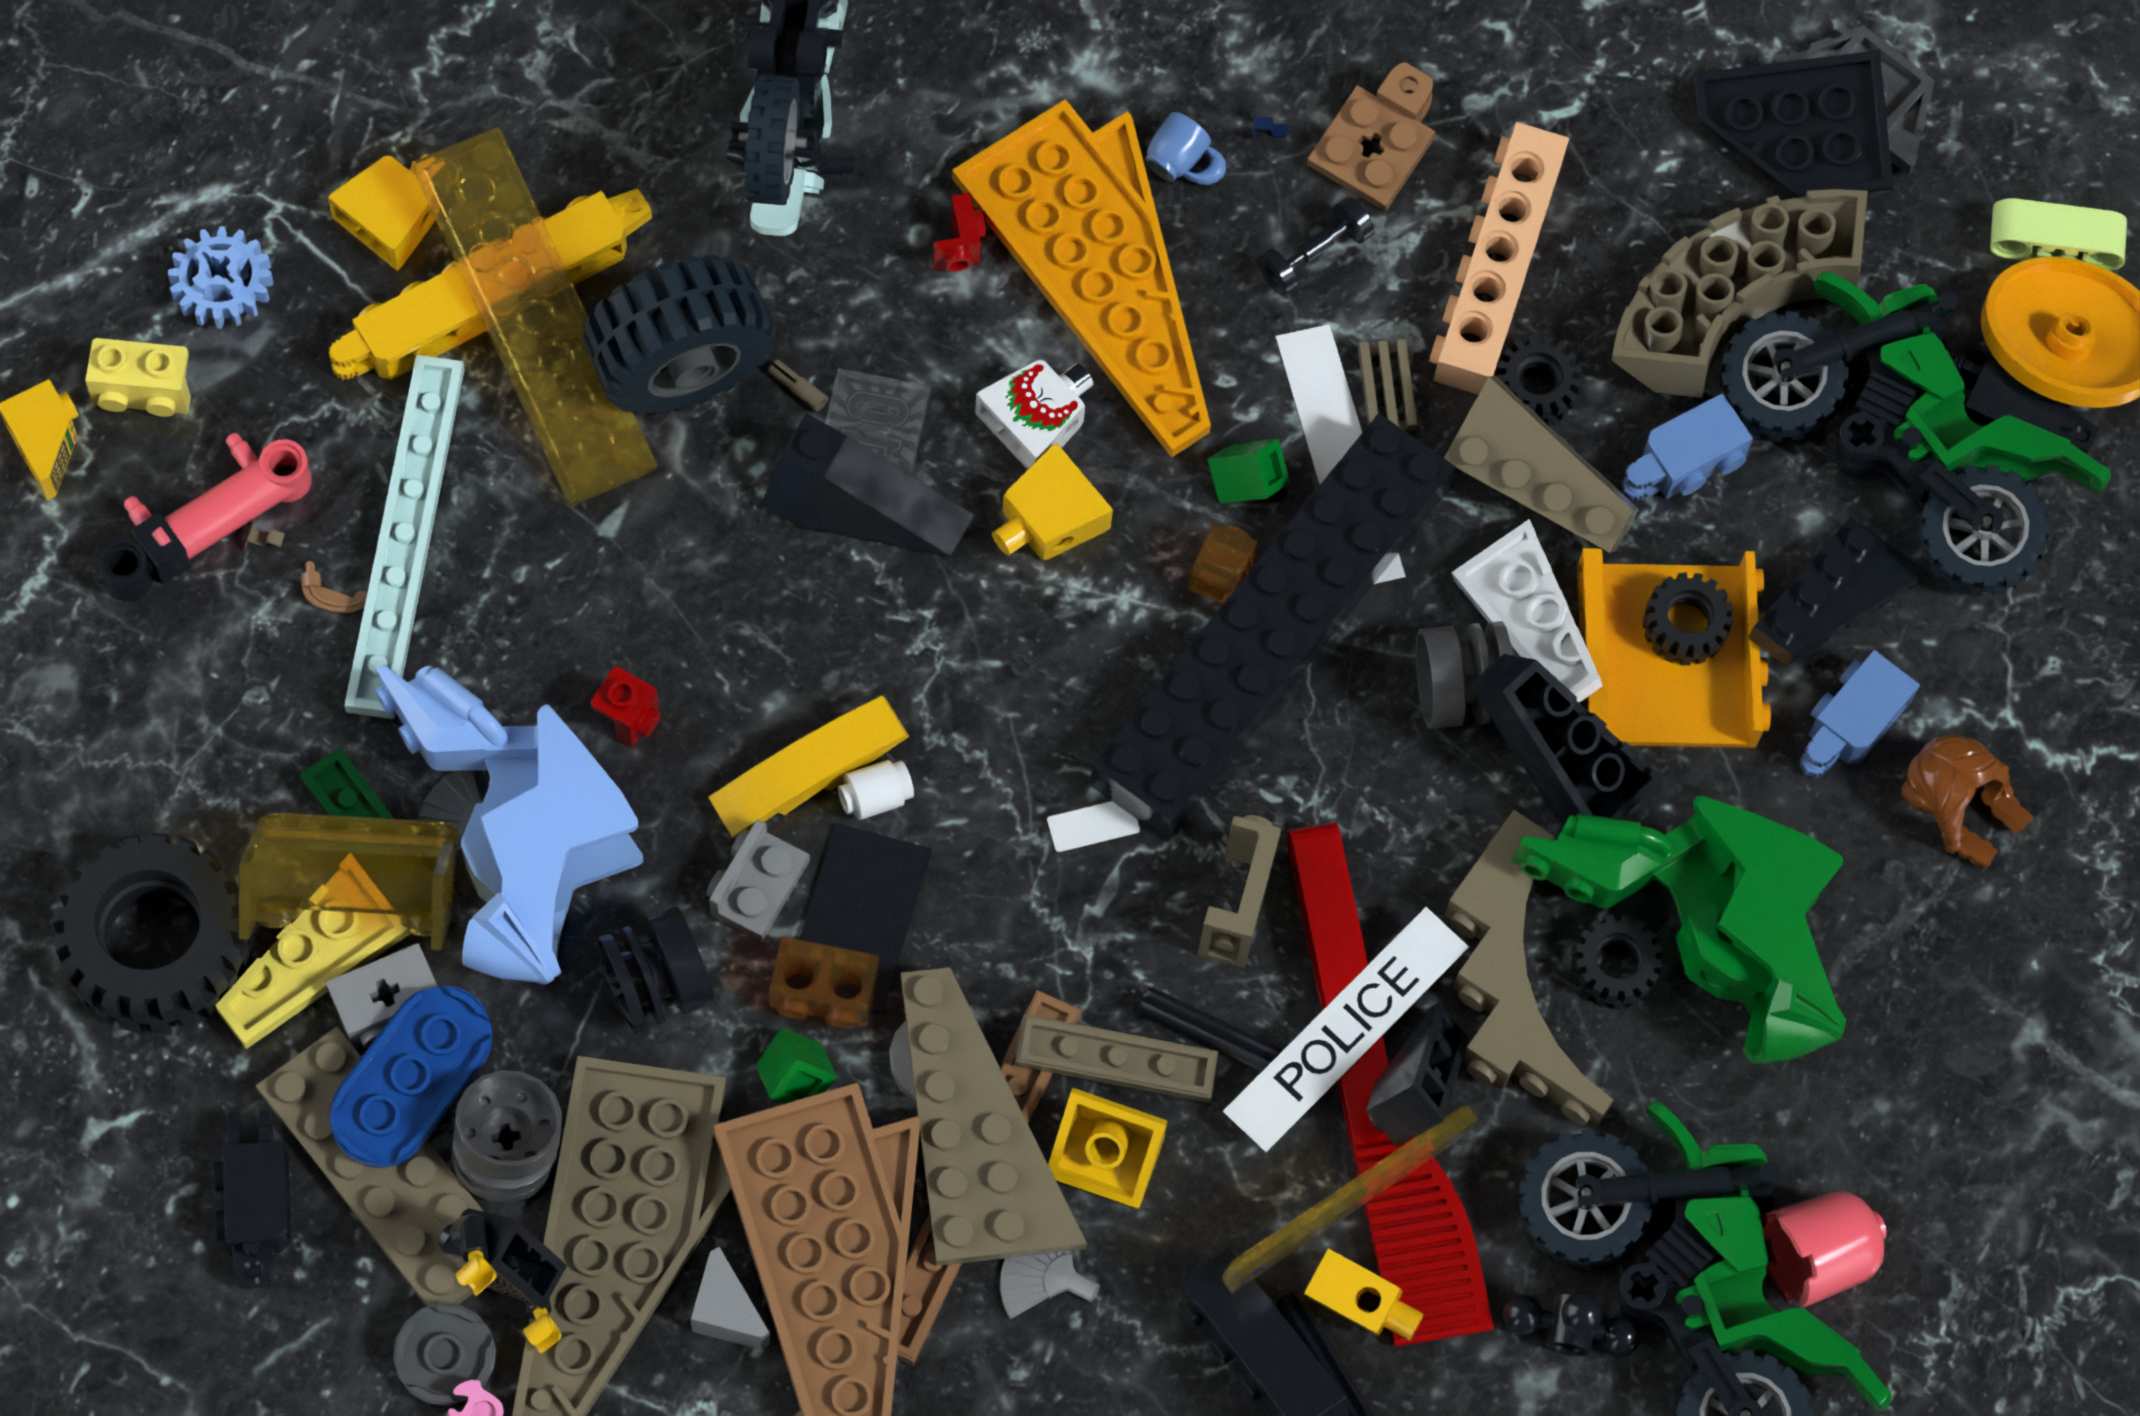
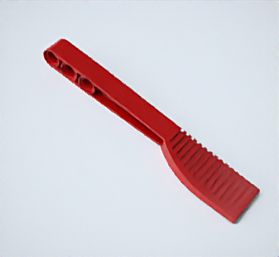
M1336 822L1287 830L1288 854L1322 1011L1368 966L1343 843ZM1382 1035L1337 1080L1351 1150L1354 1154L1353 1159L1357 1168V1178L1359 1177V1187L1365 1206L1364 1211L1368 1221V1229L1370 1230L1378 1276L1402 1289L1403 1292L1399 1301L1424 1314L1410 1341L1391 1331L1393 1345L1398 1347L1491 1331L1494 1327L1478 1249L1468 1216L1450 1179L1436 1159L1416 1137L1396 1147L1385 1133L1378 1131L1374 1127L1366 1111L1374 1084L1389 1065Z

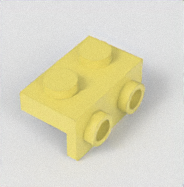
M102 338L93 339L85 380L93 405H98L102 409L111 412H123L127 408L146 410L150 414L161 417H169L174 415V413L188 414L191 400L185 378L189 357L188 349L184 346Z

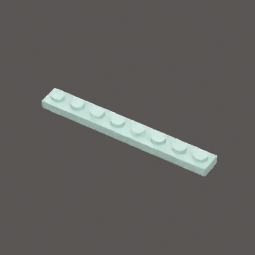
M416 355L344 705L347 713L395 719L396 712L388 715L375 694L374 689L380 687L376 668L384 664L403 679L465 370L463 361Z

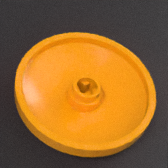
M2039 257L2021 261L2004 270L1996 278L1983 303L1981 329L1992 355L2012 377L2040 395L2079 407H2113L2129 403L2140 397V291L2135 286L2103 267L2066 257Z

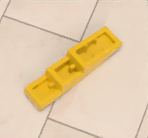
M882 695L795 741L754 766L708 798L730 835L736 839L743 829L750 831L757 819L765 822L777 813L786 815L822 789L833 790L844 782V774L866 767L904 741L909 735L886 697Z

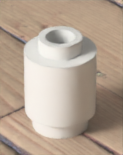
M885 760L846 773L843 776L844 785L838 786V794L844 811L847 814L853 812L858 820L902 807L905 800L914 797L912 780L903 761L892 763L890 760Z

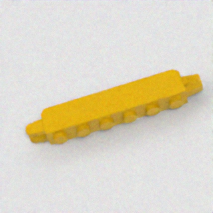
M638 188L609 199L606 198L602 190L590 197L587 195L580 196L570 202L565 210L549 218L540 217L527 225L524 231L509 239L500 238L491 242L482 253L468 260L461 259L452 262L444 268L441 274L430 280L414 282L404 288L399 296L383 304L374 303L367 306L360 312L358 317L352 319L354 330L342 336L340 340L336 339V342L332 343V346L329 347V357L333 363L331 366L334 375L336 374L337 378H342V380H349L374 368L379 377L393 380L414 368L416 355L437 357L624 259L626 253V237L652 219V210Z

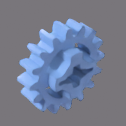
M225 226L219 227L216 237H210L205 229L200 230L201 241L198 243L186 238L183 242L187 253L174 252L172 259L176 268L168 270L169 281L173 285L170 287L174 301H180L182 314L187 316L195 311L197 324L201 326L208 318H214L217 329H222L224 319L231 318L236 326L241 325L240 314L245 311L253 317L257 316L258 311L255 302L267 303L269 295L265 287L273 285L272 273L268 270L271 268L268 254H261L259 241L255 239L246 244L244 231L240 229L234 234L233 238L227 237ZM194 268H196L198 274L192 278L194 284L190 287V277ZM251 269V280L249 282V285L246 287L243 284V281L249 277L248 270Z

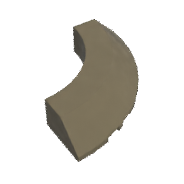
M1843 189L1807 191L1805 197L1780 200L1777 195L1766 198V204L1740 211L1738 207L1710 220L1707 228L1696 233L1688 239L1685 236L1662 256V262L1654 268L1648 277L1645 276L1639 283L1638 291L1629 307L1626 306L1619 324L1612 361L1655 393L1703 398L1705 383L1717 356L1734 334L1743 329L1747 322L1752 319L1756 320L1764 314L1783 306L1801 301L1824 299L1813 287L1816 278L1821 272L1833 273L1855 286L1858 285L1868 191Z

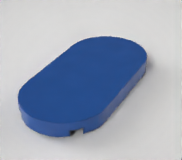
M441 986L418 991L406 999L340 1084L333 1096L330 1110L331 1131L337 1145L345 1155L364 1166L387 1168L407 1161L422 1148L489 1057L493 1039L492 1027L486 1009L476 997L458 987Z

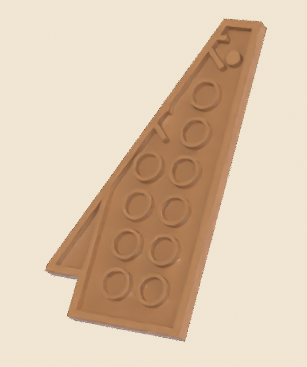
M858 1083L713 1125V1133L802 1416H891L920 1120L916 1116L873 1129Z

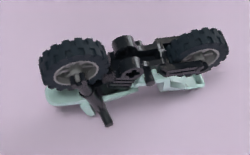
M762 0L760 22L748 21V69L757 71L755 86L741 111L740 122H731L732 138L727 149V160L745 164L744 173H746L744 182L746 199L748 202L753 203L750 213V225L757 233L773 236H785L793 233L798 226L804 192L819 194L820 189L823 190L824 179L818 175L854 173L855 155H825L819 144L830 138L832 126L831 96L827 75L824 73H829L834 48H842V28L848 0Z

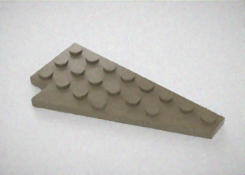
M577 1056L543 1243L568 1265L549 1298L552 1307L549 1316L559 1328L562 1336L556 1344L542 1354L526 1337L512 1416H587L732 1194L713 1133V1125L720 1123L726 1089V1077ZM530 1318L529 1325L536 1321V1319Z

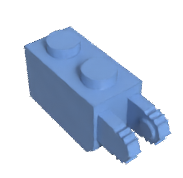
M1722 393L1650 431L1642 457L1637 459L1636 463L1632 462L1631 465H1628L1625 471L1626 477L1623 478L1620 485L1625 497L1631 502H1637L1661 491L1665 499L1679 492L1686 496L1701 488L1706 483V478L1719 471L1723 475L1729 474L1745 463L1753 438L1724 394Z
M1875 650L1864 662L1856 658L1840 677L1839 681L1844 686L1835 697L1827 692L1810 713L1816 719L1808 734L1812 740L1808 743L1805 749L1806 752L1803 753L1799 761L1801 762L1799 767L1802 768L1805 776L1808 775L1815 779L1817 777L1821 778L1822 774L1825 775L1826 771L1831 768L1838 758L1845 764L1861 763L1912 702L1920 684Z

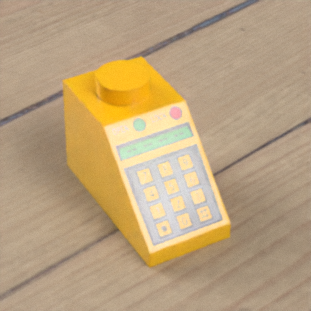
M50 379L0 403V413L4 424L47 500L57 495L78 437L72 420L79 417L68 393L64 391L58 394Z

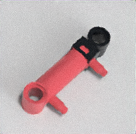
M232 433L226 438V443L231 449V454L242 467V470L165 518L162 517L160 512L152 516L137 497L131 496L124 501V507L135 524V527L130 530L133 540L117 539L112 541L102 549L99 555L98 566L108 592L115 599L121 601L138 600L149 592L153 584L152 571L163 585L191 567L189 559L280 502H293L301 499L311 486V472L304 449L298 443L291 440H276L269 443L262 450L258 458L239 434ZM283 466H293L296 468L292 474L287 476L275 474ZM121 566H137L135 571L127 576L115 574L116 570Z

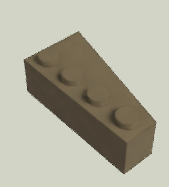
M1489 376L1444 458L1461 471L1609 553L1616 551L1639 509L1598 470L1582 458L1566 440L1553 431L1537 413L1509 390V387L1497 376Z

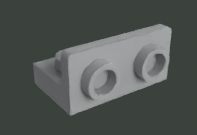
M757 819L750 831L743 829L737 836L730 855L734 856L726 872L721 869L716 872L707 888L706 896L710 897L711 916L762 942L810 862V854L768 833L767 824Z

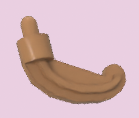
M306 562L305 572L301 574L302 591L306 600L313 606L330 613L344 614L354 613L365 607L367 598L365 591L356 592L353 598L321 587V576L319 572L315 571L314 562Z

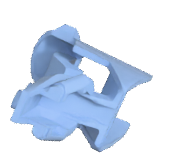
M383 664L376 668L380 687L374 689L385 712L388 715L396 712L403 723V726L398 728L409 751L412 754L420 751L427 764L433 770H488L490 775L489 788L483 803H476L461 839L467 871L478 896L487 902L468 922L462 949V964L470 969L502 980L528 981L541 985L552 982L556 976L561 974L557 962V954L573 891L583 885L640 866L644 862L643 854L629 835L630 832L635 831L639 827L637 817L621 790L549 705L545 704L537 712L536 726L502 727L498 720L483 706L482 700L439 667L425 666L416 673L415 679L406 682Z

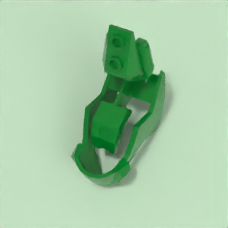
M1705 796L1695 797L1693 805L1696 812L1690 820L1666 834L1650 827L1641 826V823L1636 821L1577 813L1576 816H1569L1556 840L1523 836L1510 861L1519 865L1520 869L1529 877L1537 880L1546 879L1563 888L1565 894L1577 902L1591 903L1604 909L1609 908L1646 887L1654 880H1657L1669 889L1675 901L1682 926L1676 935V940L1686 976L1690 981L1718 999L1739 1001L1744 1004L1751 1018L1748 1023L1743 1053L1752 1064L1757 1065L1795 1059L1824 1046L1836 1043L1841 1039L1845 1031L1846 1018L1837 1006L1805 917L1818 900L1820 892L1843 865V857L1818 840L1789 827Z

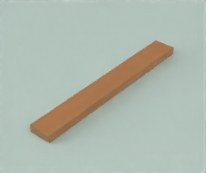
M1036 990L1025 1014L1077 1024L1082 1010ZM1019 1026L1000 1065V1069L1029 1125L1053 1073L1014 1066L1020 1031ZM928 1214L906 1261L897 1359L912 1366L962 1265L960 1263L936 1266L930 1214Z

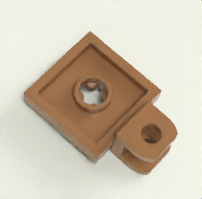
M1404 62L1397 65L1388 74L1377 91V97L1357 85L1308 157L1307 165L1386 212L1435 139V131L1421 123L1431 106L1433 79ZM1371 139L1380 141L1379 147L1384 151L1381 155L1372 153L1369 158L1362 155L1363 146L1360 144L1362 141H1370Z

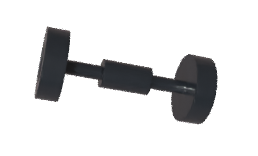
M1348 196L1334 206V212L1339 225L1329 232L1322 230L1300 245L1297 248L1298 253L1288 260L1275 249H1269L1258 257L1259 269L1266 282L1276 293L1285 296L1297 288V278L1292 268L1303 260L1306 263L1310 262L1335 244L1334 239L1344 232L1359 244L1374 235L1373 223L1358 201Z

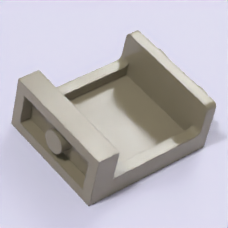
M1246 815L1244 818L1233 817L1225 857L1250 864L1251 867L1238 914L1208 906L1198 956L1245 968L1282 829L1272 826V822L1268 819L1256 815Z

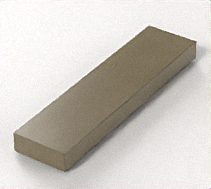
M1024 1014L1021 1019L1014 1066L1208 1103L1212 1097L1218 1051Z

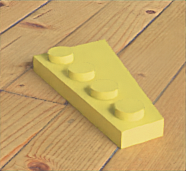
M351 854L339 866L340 870L326 886L322 885L310 898V904L292 924L289 922L277 935V941L264 956L257 958L215 1005L217 1012L245 1049L251 1047L328 992L327 981L367 965L410 934L408 927Z

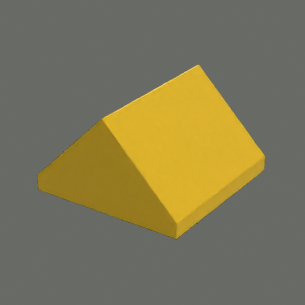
M1072 1088L1048 1166L1056 1181L1139 1209L1164 1142L1168 1121Z

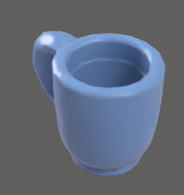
M1178 112L1170 113L1159 127L1148 146L1147 156L1144 159L1150 170L1169 182H1173L1176 178L1183 176L1191 182L1210 185L1222 179L1226 172V161L1220 152L1210 147L1211 139L1208 133L1194 120ZM1204 153L1210 157V164L1206 169L1198 173L1189 171Z

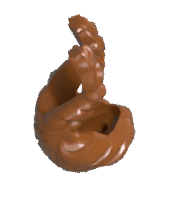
M1949 734L1935 738L1926 744L1920 753L1912 759L1906 773L1907 781L1901 787V796L1904 797L1913 809L1922 813H1931L1934 820L1938 823L1941 837L1944 840L1945 850L1951 854L1958 852L1960 858L1969 859L1971 864L1980 866L1982 869H1985L1992 863L1998 851L1993 848V845L1988 840L1981 839L1976 833L1968 831L1962 825L1965 808L1973 798L1976 788L1984 786V790L1981 793L1983 804L1986 807H1991V814L1994 819L2002 821L2005 828L2012 830V834H2017L2019 831L2024 830L2026 825L2030 824L2033 816L2020 806L2018 799L2013 796L2014 792L2010 785V775L2008 773L2009 766L2000 762L1982 743L1960 735Z

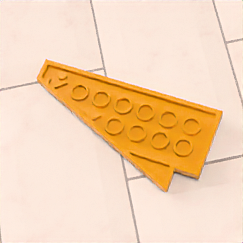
M1065 99L952 170L953 181L964 194L970 193L975 209H982L984 220L1171 458L1209 434L1211 424L1131 114L1127 111L1092 133Z

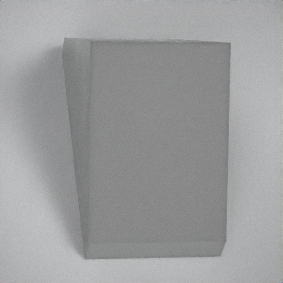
M717 1247L710 1251L691 1316L692 1332L762 1350L770 1345L769 1331L720 1247Z

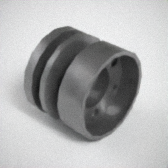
M1503 621L1487 623L1485 638L1479 623L1468 625L1465 646L1461 647L1453 626L1418 630L1416 638L1418 691L1424 721L1428 729L1461 726L1464 721L1466 704L1468 703L1471 704L1478 724L1489 723L1490 715L1470 684L1503 654L1515 656L1507 628Z
M500 1070L481 1076L465 1089L456 1109L451 1162L458 1180L472 1194L490 1202L513 1203L532 1197L547 1184L556 1165L561 1135L562 1110L556 1095L542 1080L521 1071ZM502 1145H506L507 1150H503Z

